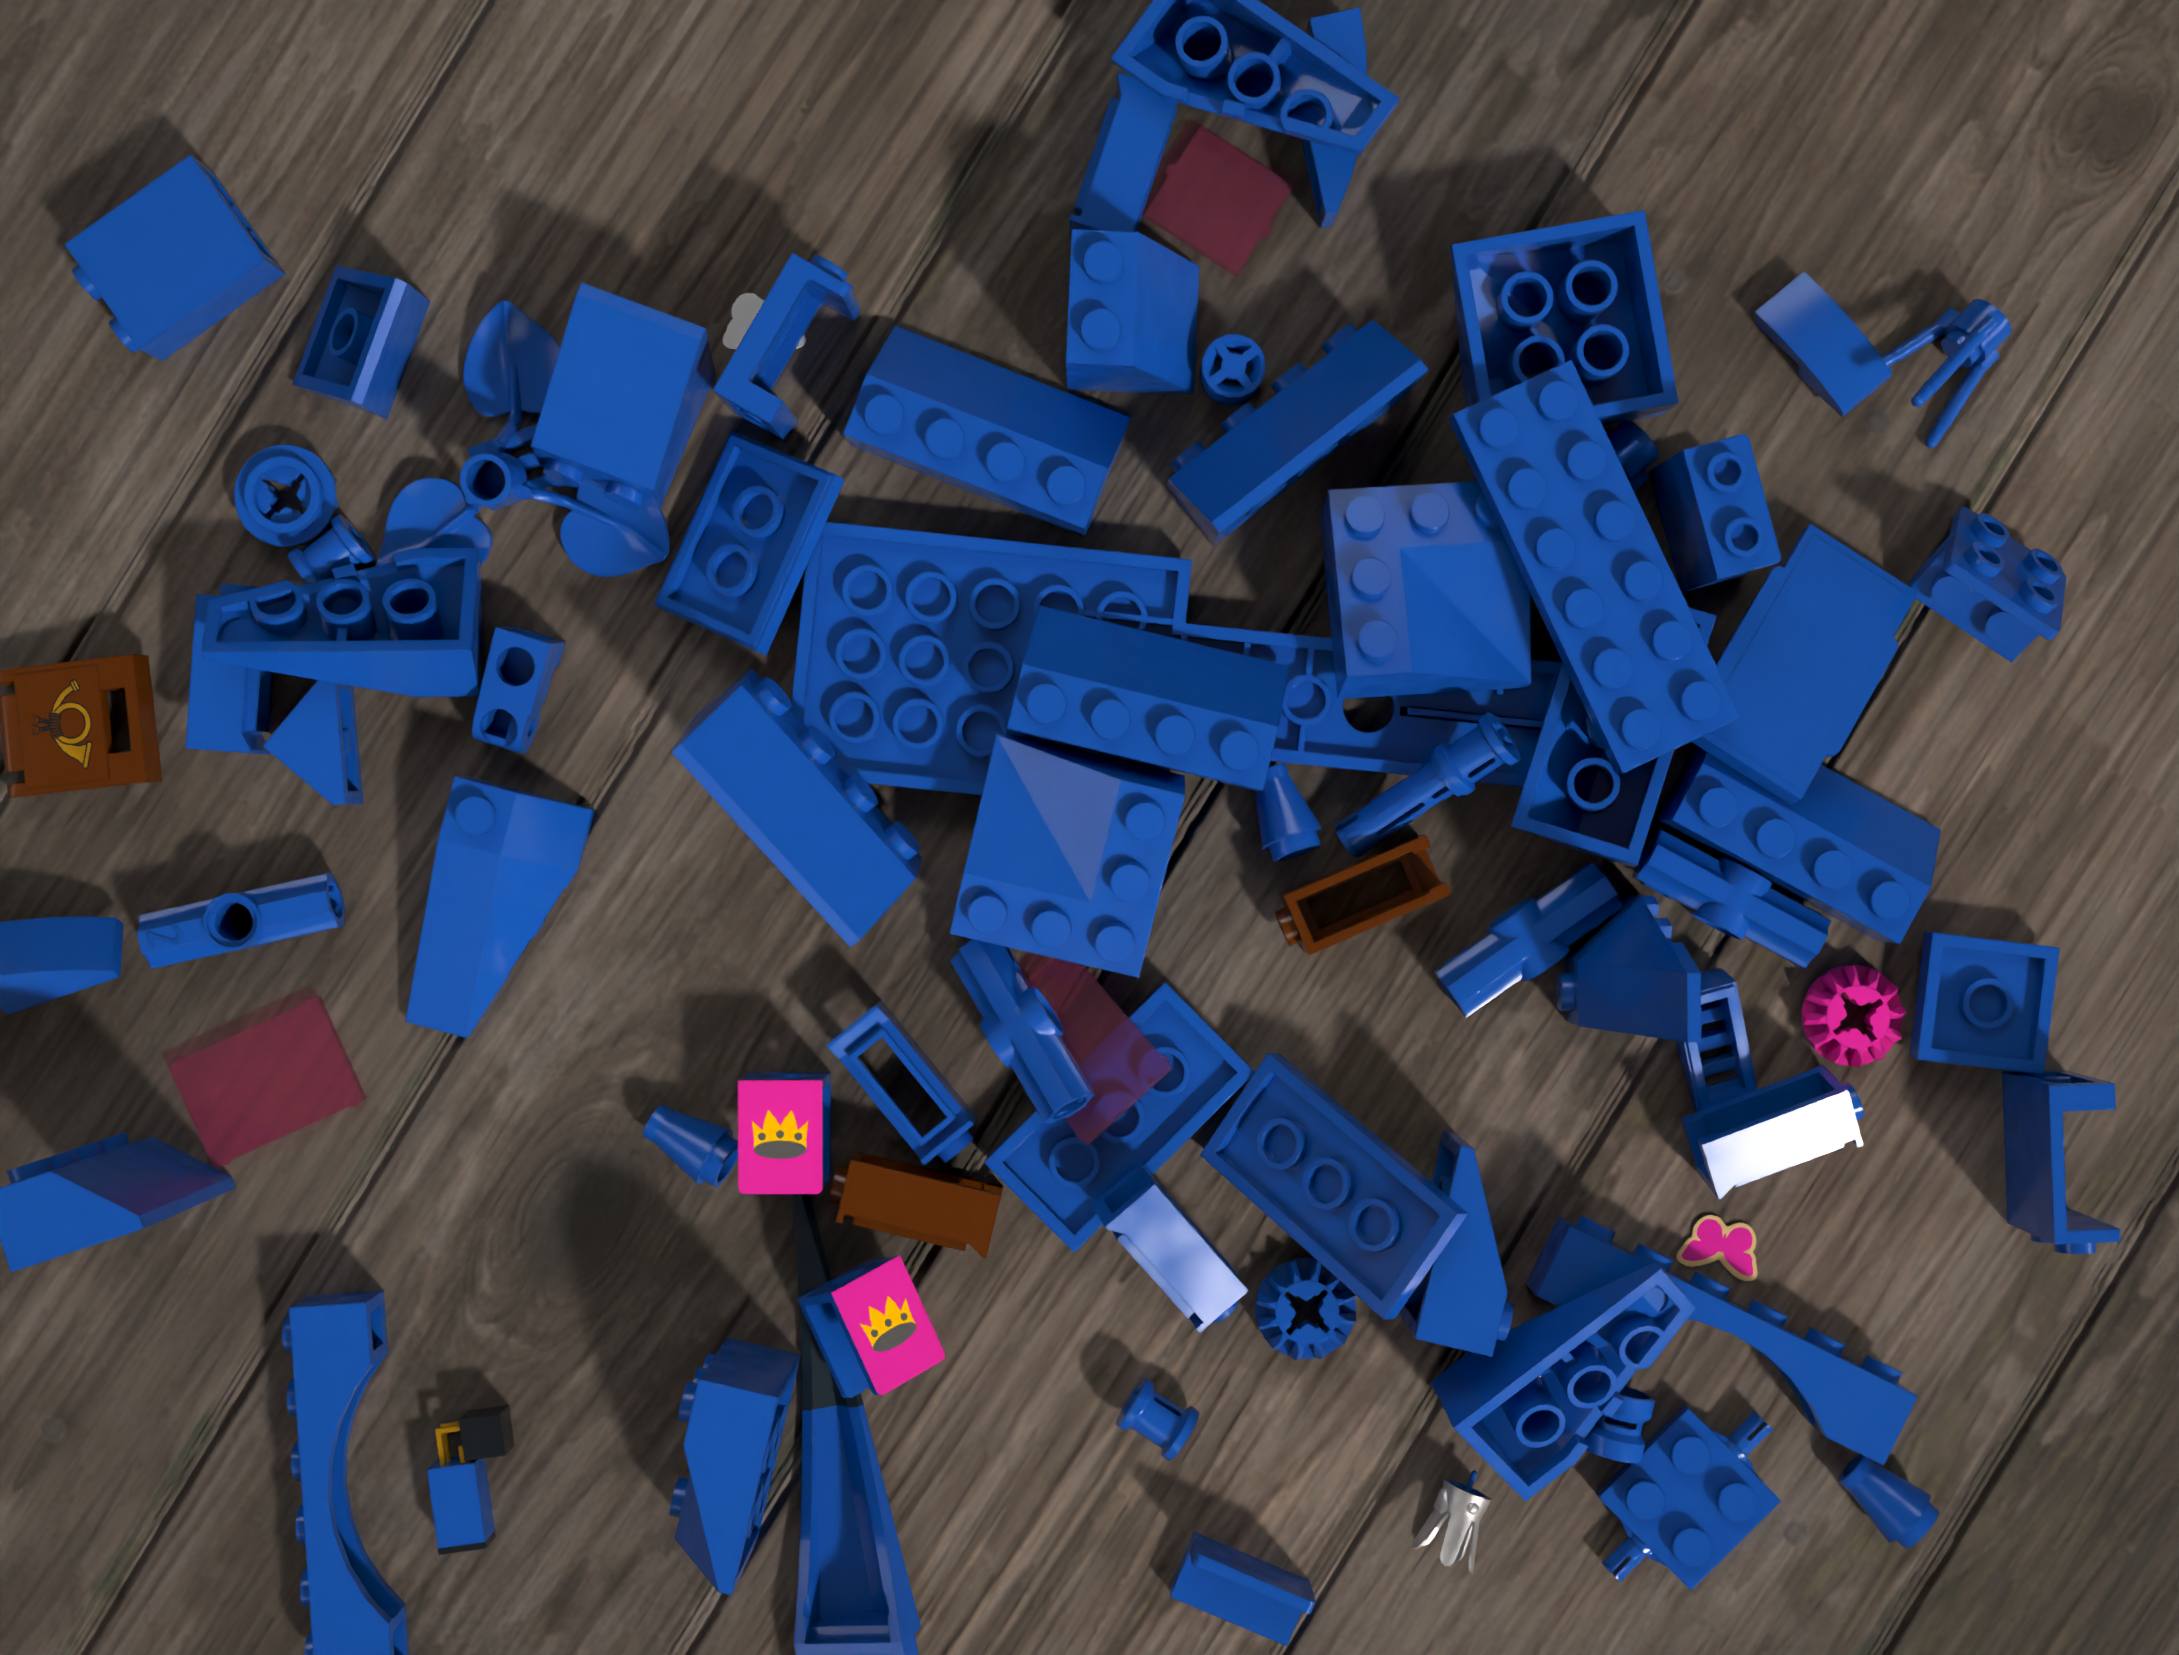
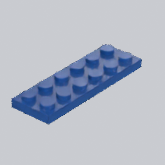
M1572 360L1454 413L1448 420L1616 775L1628 772L1740 719V714Z

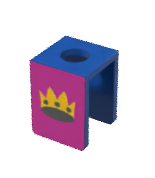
M748 1072L738 1080L739 1192L741 1194H819L823 1190L824 1183L831 1179V1072Z
M900 1255L865 1261L797 1298L840 1394L844 1398H852L868 1388L876 1396L884 1395L943 1361L945 1358L944 1349Z

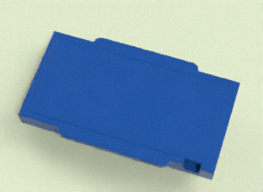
M1809 524L1800 532L1781 566L1774 567L1768 573L1716 662V666L1741 718L1691 742L1789 805L1800 801L1824 758L1838 754L1898 649V642L1893 636L1918 592L1817 527Z

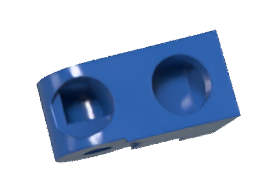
M512 625L495 627L473 719L472 735L475 740L521 754H525L529 750L539 725L542 703L546 701L554 669L556 666H559L565 641Z

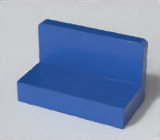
M1193 1532L1169 1589L1171 1598L1285 1646H1288L1301 1613L1311 1614L1316 1602L1310 1580L1196 1532Z

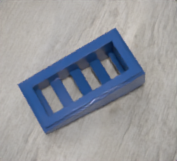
M1713 968L1701 972V1025L1722 1020L1723 1027L1701 1032L1702 1042L1687 1043L1676 1041L1696 1112L1758 1090L1737 983L1722 968ZM1726 1045L1729 1046L1730 1052L1705 1059L1700 1058L1701 1052ZM1735 1068L1737 1077L1706 1085L1705 1076Z

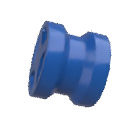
M1226 334L1215 339L1206 349L1200 367V382L1205 393L1213 401L1225 406L1240 405L1249 401L1257 393L1266 371L1265 357L1261 348L1251 338L1240 334ZM1227 378V379H1230V380H1237V382H1238L1240 385H1238L1236 382H1230V381H1227V380H1225V379Z

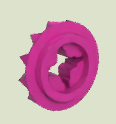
M1860 965L1839 966L1823 973L1810 986L1802 1004L1801 1020L1807 1040L1821 1056L1840 1065L1861 1067L1864 1064L1885 1059L1886 1053L1894 1043L1902 1039L1900 1031L1903 1018L1907 1014L1898 995L1899 988L1878 970ZM1841 994L1855 1005L1873 1004L1869 1007L1870 1011L1863 1017L1864 1023L1867 1026L1865 1030L1869 1034L1868 1036L1861 1033L1857 1028L1850 1026L1833 1031L1841 1025L1840 1022L1847 1016L1846 1009L1843 1006L1845 1002L1841 998Z

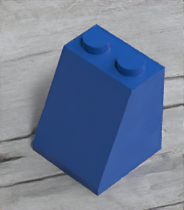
M1072 229L1066 347L1067 390L1194 395L1199 266L1139 232Z
M581 282L575 296L531 444L540 466L544 467L543 473L549 478L570 487H579L581 481L605 489L603 493L605 497L626 508L639 510L643 503L660 510L716 375L706 328Z

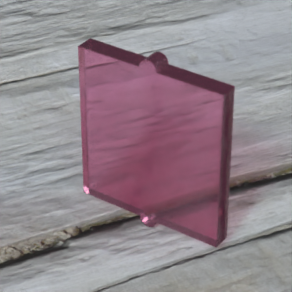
M1200 126L1177 164L1167 166L1165 173L1167 179L1145 212L1144 218L1230 273L1238 276L1261 238L1268 239L1271 236L1272 227L1270 224L1291 193L1294 185Z

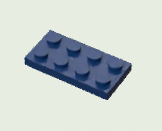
M1165 981L1079 1065L1095 1093V1096L1087 1102L1084 1108L1070 1117L1063 1118L1052 1124L1045 1123L1041 1116L1038 1115L1037 1109H1035L984 1161L1074 1253L1103 1225L1092 1206L1096 1199L1138 1163H1141L1153 1175L1255 1073Z
M1268 1053L1200 1154L1202 1158L1383 1320L1395 1319L1469 1214L1281 1054Z

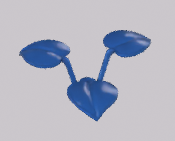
M509 301L499 302L481 321L469 345L463 371L464 388L468 399L476 411L486 416H501L510 412L509 420L495 440L487 443V453L474 455L465 462L460 472L461 488L454 482L446 479L423 478L410 483L398 494L388 513L383 544L376 561V566L393 562L392 553L412 548H479L482 566L492 549L493 537L489 527L475 515L481 511L483 506L508 505L514 503L519 498L559 505L572 510L561 524V543L568 558L578 568L589 574L602 577L622 576L664 561L669 554V532L661 509L659 510L643 503L639 510L626 508L605 497L603 494L605 489L581 481L578 487L577 499L568 495L533 488L527 485L526 472L520 461L512 455L504 453L505 446L522 422V411L541 413L561 347L552 334L525 314L514 303Z

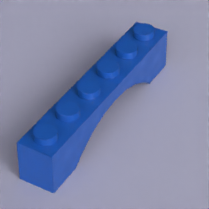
M1581 1215L1577 1224H1574L1558 1216L1525 1283L1536 1296L1560 1307L1657 1262L1695 1306V1310L1687 1320L1699 1321L1731 1333L1759 1350L1774 1364L1795 1393L1807 1421L1826 1438L1882 1465L1885 1464L1918 1397L1899 1383L1903 1372L1868 1354L1863 1363L1860 1364L1841 1354L1846 1344L1811 1326L1806 1335L1803 1336L1784 1326L1788 1318L1787 1315L1752 1298L1748 1308L1727 1299L1730 1287L1695 1270L1691 1280L1686 1279L1669 1270L1674 1260L1644 1244L1638 1243L1634 1252H1631L1612 1242L1616 1234L1614 1230L1589 1217Z
M384 1290L309 1295L289 1307V1315H286L282 1327L283 1346L286 1353H292L294 1378L290 1379L287 1387V1408L290 1416L297 1418L298 1441L295 1442L292 1449L291 1469L294 1479L301 1481L303 1505L299 1506L296 1515V1536L298 1542L306 1546L307 1568L304 1569L301 1576L300 1597L303 1607L310 1608L311 1632L308 1633L306 1638L305 1655H409L406 1604L384 1581L365 1551L352 1516L347 1487L348 1443L355 1412L371 1377L388 1354Z

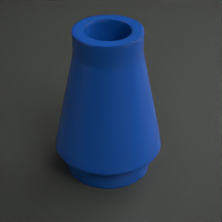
M1286 764L1270 766L1263 791H1254L1261 847L1262 850H1269L1273 862L1277 863L1299 857L1319 848L1321 842L1317 832L1322 827L1291 779Z
M665 1104L660 1105L654 1111L643 1131V1137L657 1145L698 1185L707 1182L714 1187H718L727 1178L738 1160V1140L732 1138V1129L675 1111Z
M1861 1454L1857 1455L1845 1467L1838 1478V1482L1851 1493L1888 1542L1896 1540L1905 1549L1916 1544L1933 1526L1939 1515V1510L1929 1502L1931 1498L1929 1493Z

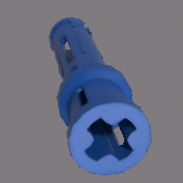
M1486 712L1479 717V726L1450 745L1445 742L1437 745L1433 749L1434 752L1430 755L1431 761L1423 765L1422 768L1371 800L1370 803L1337 822L1335 824V828L1338 830L1336 832L1337 836L1347 851L1354 857L1359 858L1377 843L1394 834L1440 801L1445 800L1452 794L1459 797L1461 795L1467 796L1476 789L1475 782L1504 763L1512 766L1520 761L1521 756L1517 745L1499 719L1492 713Z

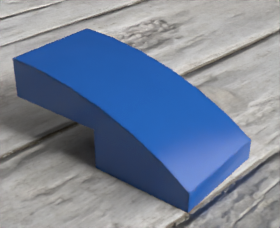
M1802 272L1755 311V324L1799 365L1798 376L1841 417H1844L1892 376L1891 369L1862 331L1839 305L1805 272Z

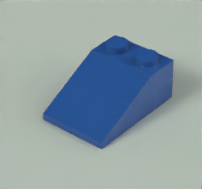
M1443 1130L1431 1182L1469 1214L1400 1311V1315L1415 1339L1493 1357L1496 1340L1505 1341L1508 1336L1513 1317V1303L1506 1301L1507 1287L1474 1148L1457 1133Z

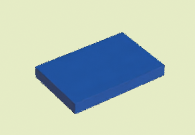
M731 431L654 606L766 656L845 480L832 472Z

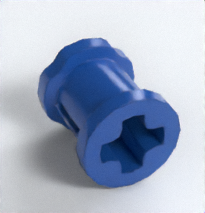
M339 514L332 519L333 528L304 550L296 547L289 552L288 557L307 584L334 577L333 568L353 564L356 568L361 563L370 566L377 560L371 546L344 516Z
M1143 1378L1123 1406L1116 1425L1125 1431L1131 1428L1161 1448V1456L1170 1461L1178 1454L1189 1438L1200 1413L1192 1406L1183 1409L1155 1391L1153 1382Z

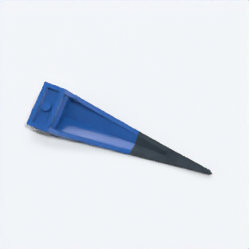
M810 1194L792 1195L799 1297L832 1280ZM799 1305L802 1375V1485L798 1588L794 1633L795 1654L919 1655L915 1632L921 1629L861 1393L852 1398L841 1396Z

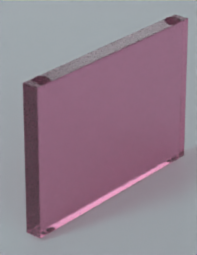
M1051 958L1028 981L1031 986H1035L1041 991L1056 1012L1065 1031V1034L1061 1037L1095 1093V1096L1087 1102L1084 1108L1070 1117L1064 1118L1075 1131L1076 1137L1089 1145L1173 1068L1169 1064L1168 1058L1158 1052L1084 965Z
M321 997L307 999L303 1005L188 1057H179L174 1063L168 1065L169 1071L214 1168L217 1166H227L237 1157L348 1107L355 1108L360 1105L361 1101L367 1099Z

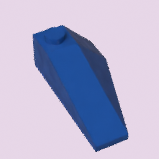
M1153 0L1111 57L1113 64L1163 99L1356 155H1361L1400 102L1398 96L1259 0Z
M412 548L392 553L393 562L359 571L355 570L353 564L333 568L334 577L297 586L285 580L210 599L208 601L201 650L203 659L205 661L413 697L479 696L484 652L479 548Z
M454 776L437 841L405 1022L464 1038L470 1037L511 975V969L531 939L536 937L545 923L546 916L564 889L568 888L578 873L595 812L594 809L474 777Z
M1628 894L1621 901L1623 908L1595 928L1566 957V973H1558L1556 977L1557 1008L1559 1011H1566L1567 1022L1580 1027L1687 1043L1702 1042L1701 972L1682 942L1672 943L1670 939L1672 936V924L1669 919L1653 917L1658 916L1659 903L1655 896Z
M1654 1262L1510 1329L1505 1341L1496 1340L1493 1357L1468 1352L1433 1379L1431 1384L1453 1428L1527 1501L1580 1459L1589 1447L1584 1438L1603 1414L1610 1417L1614 1415L1624 1402L1620 1395L1621 1390L1638 1369L1651 1367L1695 1310V1306L1657 1262Z

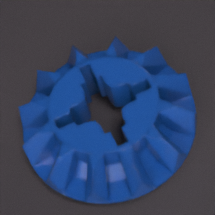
M294 445L268 447L251 457L241 469L234 490L236 511L245 528L265 543L278 547L308 545L310 540L320 533L329 530L328 523L334 511L340 507L336 498L335 484L337 479L332 475L323 459L307 449ZM272 480L278 484L282 483L292 487L299 481L301 487L296 495L303 502L302 506L306 511H295L285 507L277 513L276 507L281 499L275 493L276 489L268 482Z
M1315 1258L1288 1260L1275 1267L1264 1278L1258 1289L1255 1300L1257 1324L1272 1349L1278 1350L1296 1361L1310 1358L1323 1359L1337 1347L1345 1345L1347 1336L1356 1323L1355 1294ZM1325 1289V1292L1320 1296L1321 1301L1318 1303L1317 1309L1323 1323L1326 1325L1322 1328L1318 1323L1313 1324L1305 1319L1299 1325L1295 1324L1289 1330L1288 1328L1292 1325L1291 1320L1296 1312L1286 1293L1289 1291L1294 1297L1299 1296L1301 1299L1308 1301L1314 1295L1318 1296Z

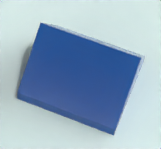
M335 266L293 385L388 419L430 300L408 283L395 277Z

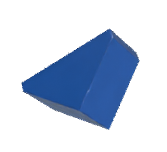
M317 680L265 742L263 747L332 805L364 804L353 686Z

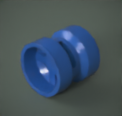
M1625 1386L1620 1392L1624 1402L1614 1415L1610 1417L1603 1414L1584 1439L1589 1446L1586 1451L1615 1461L1637 1464L1641 1463L1645 1447V1440L1641 1435L1643 1423L1651 1419L1656 1398L1643 1391Z

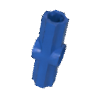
M1657 830L1645 845L1638 865L1635 867L1632 878L1641 882L1642 885H1646L1657 893L1692 909L1690 914L1703 923L1738 940H1742L1744 937L1801 968L1806 969L1811 960L1819 954L1828 937V928L1831 920L1822 916L1821 913L1771 889L1772 883L1754 871L1721 857L1717 860L1663 830Z
M1588 862L1538 898L1530 897L1504 912L1487 926V934L1463 948L1460 953L1440 964L1441 966L1432 972L1450 1000L1456 1005L1463 1016L1468 1017L1520 979L1522 982L1528 981L1551 968L1570 951L1568 946L1597 928L1610 916L1615 915L1617 911L1623 908V905L1606 876L1597 869L1593 862Z
M330 872L244 892L226 893L213 899L139 915L137 937L141 954L148 960L150 968L155 969L345 926L344 912L346 908L342 890L335 881L333 873ZM239 904L244 905L253 917V926L246 937L240 936L232 925V915L234 909Z
M974 939L959 948L958 953L950 962L983 1017L979 1021L982 1032L1004 1065L1009 1069L1013 1068L1023 1085L1026 1095L1037 1109L1038 1115L1041 1116L1045 1123L1052 1124L1063 1118H1068L1084 1108L1087 1102L1095 1096V1093L1061 1037L1065 1034V1031L1056 1012L1037 987L1030 985L1010 948Z

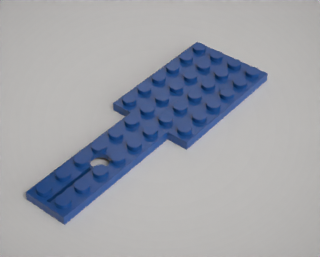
M826 522L805 568L791 712L805 728L813 726L827 738L835 752L833 759L849 777L852 774H856L868 784L982 795L997 731L1170 772L1168 769L1028 736L1007 729L1023 660L1040 605L1289 666L1279 728L1271 762L1410 776L1431 761L1430 755L1434 752L1433 749L1442 742L1449 745L1479 726V723L1400 715L1401 707H1408L1406 712L1408 715L1479 722L1480 716L1490 712L1494 716H1498L1499 721L1505 725L1542 728L1563 662L1531 659V685L1529 688L1390 696L1393 707L1390 720L1382 729L1366 733L1356 730L1348 723L1343 712L1344 699H1337L1332 638L1186 623L1192 566L1191 559ZM1504 726L1517 745L1521 756L1520 761L1512 766L1504 763L1475 783L1523 788L1541 730Z

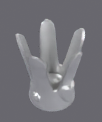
M1473 1470L1466 1485L1455 1480L1444 1479L1443 1488L1440 1489L1434 1503L1433 1512L1411 1544L1413 1549L1429 1544L1450 1515L1440 1552L1441 1563L1444 1566H1450L1455 1560H1461L1471 1536L1468 1569L1471 1573L1474 1571L1479 1523L1492 1500L1486 1494L1472 1488L1477 1477V1471Z

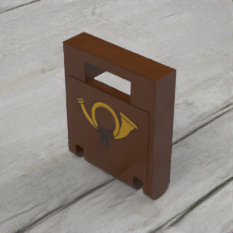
M128 654L0 670V685H14L15 694L0 696V728L5 773L24 772L25 782L7 785L8 798L33 797L162 782L148 655ZM107 691H125L131 751L113 752Z

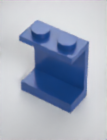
M2067 1070L2045 1071L2044 1075L2026 1072H2002L2007 1223L2030 1233L2031 1241L2054 1244V1251L2059 1253L2091 1254L2096 1252V1243L2121 1242L2120 1228L2070 1208L2066 1209L2063 1112L2116 1110L2115 1083Z

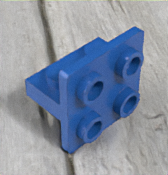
M1961 506L1953 515L1949 536L1908 581V586L1918 592L1917 600L2011 663L2038 635L2047 640H2052L2060 632L2066 586V575L2063 573L2061 565L2047 552L2037 548L2029 550L2011 538L2006 527L1989 514L1980 513L1977 515L1968 508Z

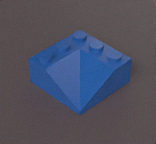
M1645 210L1462 242L1450 246L1462 380L1467 407L1572 360L1603 426L1621 423L1624 420L1632 421L1660 416L1679 403Z
M1478 481L1328 490L1320 515L1337 699L1529 688L1531 685L1530 591Z
M997 731L949 934L1139 978L1185 799V775Z
M732 1338L726 1339L716 1355L708 1353L703 1368L698 1367L693 1382L688 1381L679 1408L678 1421L688 1423L683 1446L690 1475L689 1479L678 1478L669 1510L670 1516L679 1517L675 1534L677 1543L719 1593L731 1596L759 1537L801 1358L800 1354Z

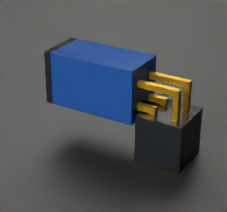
M509 1405L469 1410L459 1421L441 1423V1428L435 1429L439 1459L427 1469L439 1555L486 1549L496 1537L485 1458L505 1456L515 1446ZM460 1431L462 1445L458 1446L459 1456L451 1457L448 1433Z

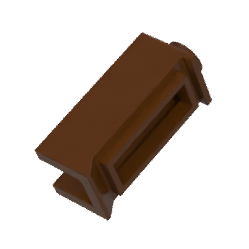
M1415 835L1403 842L1280 893L1284 908L1274 913L1289 947L1300 943L1303 951L1311 955L1451 895L1447 882L1439 881L1426 851L1427 848L1431 847L1427 836ZM1399 861L1409 884V890L1318 928L1307 900Z
M856 1151L850 1160L849 1167L837 1166L829 1202L840 1205L836 1223L842 1224L847 1215L853 1216L852 1225L965 1251L967 1244H970L983 1258H986L1003 1186Z

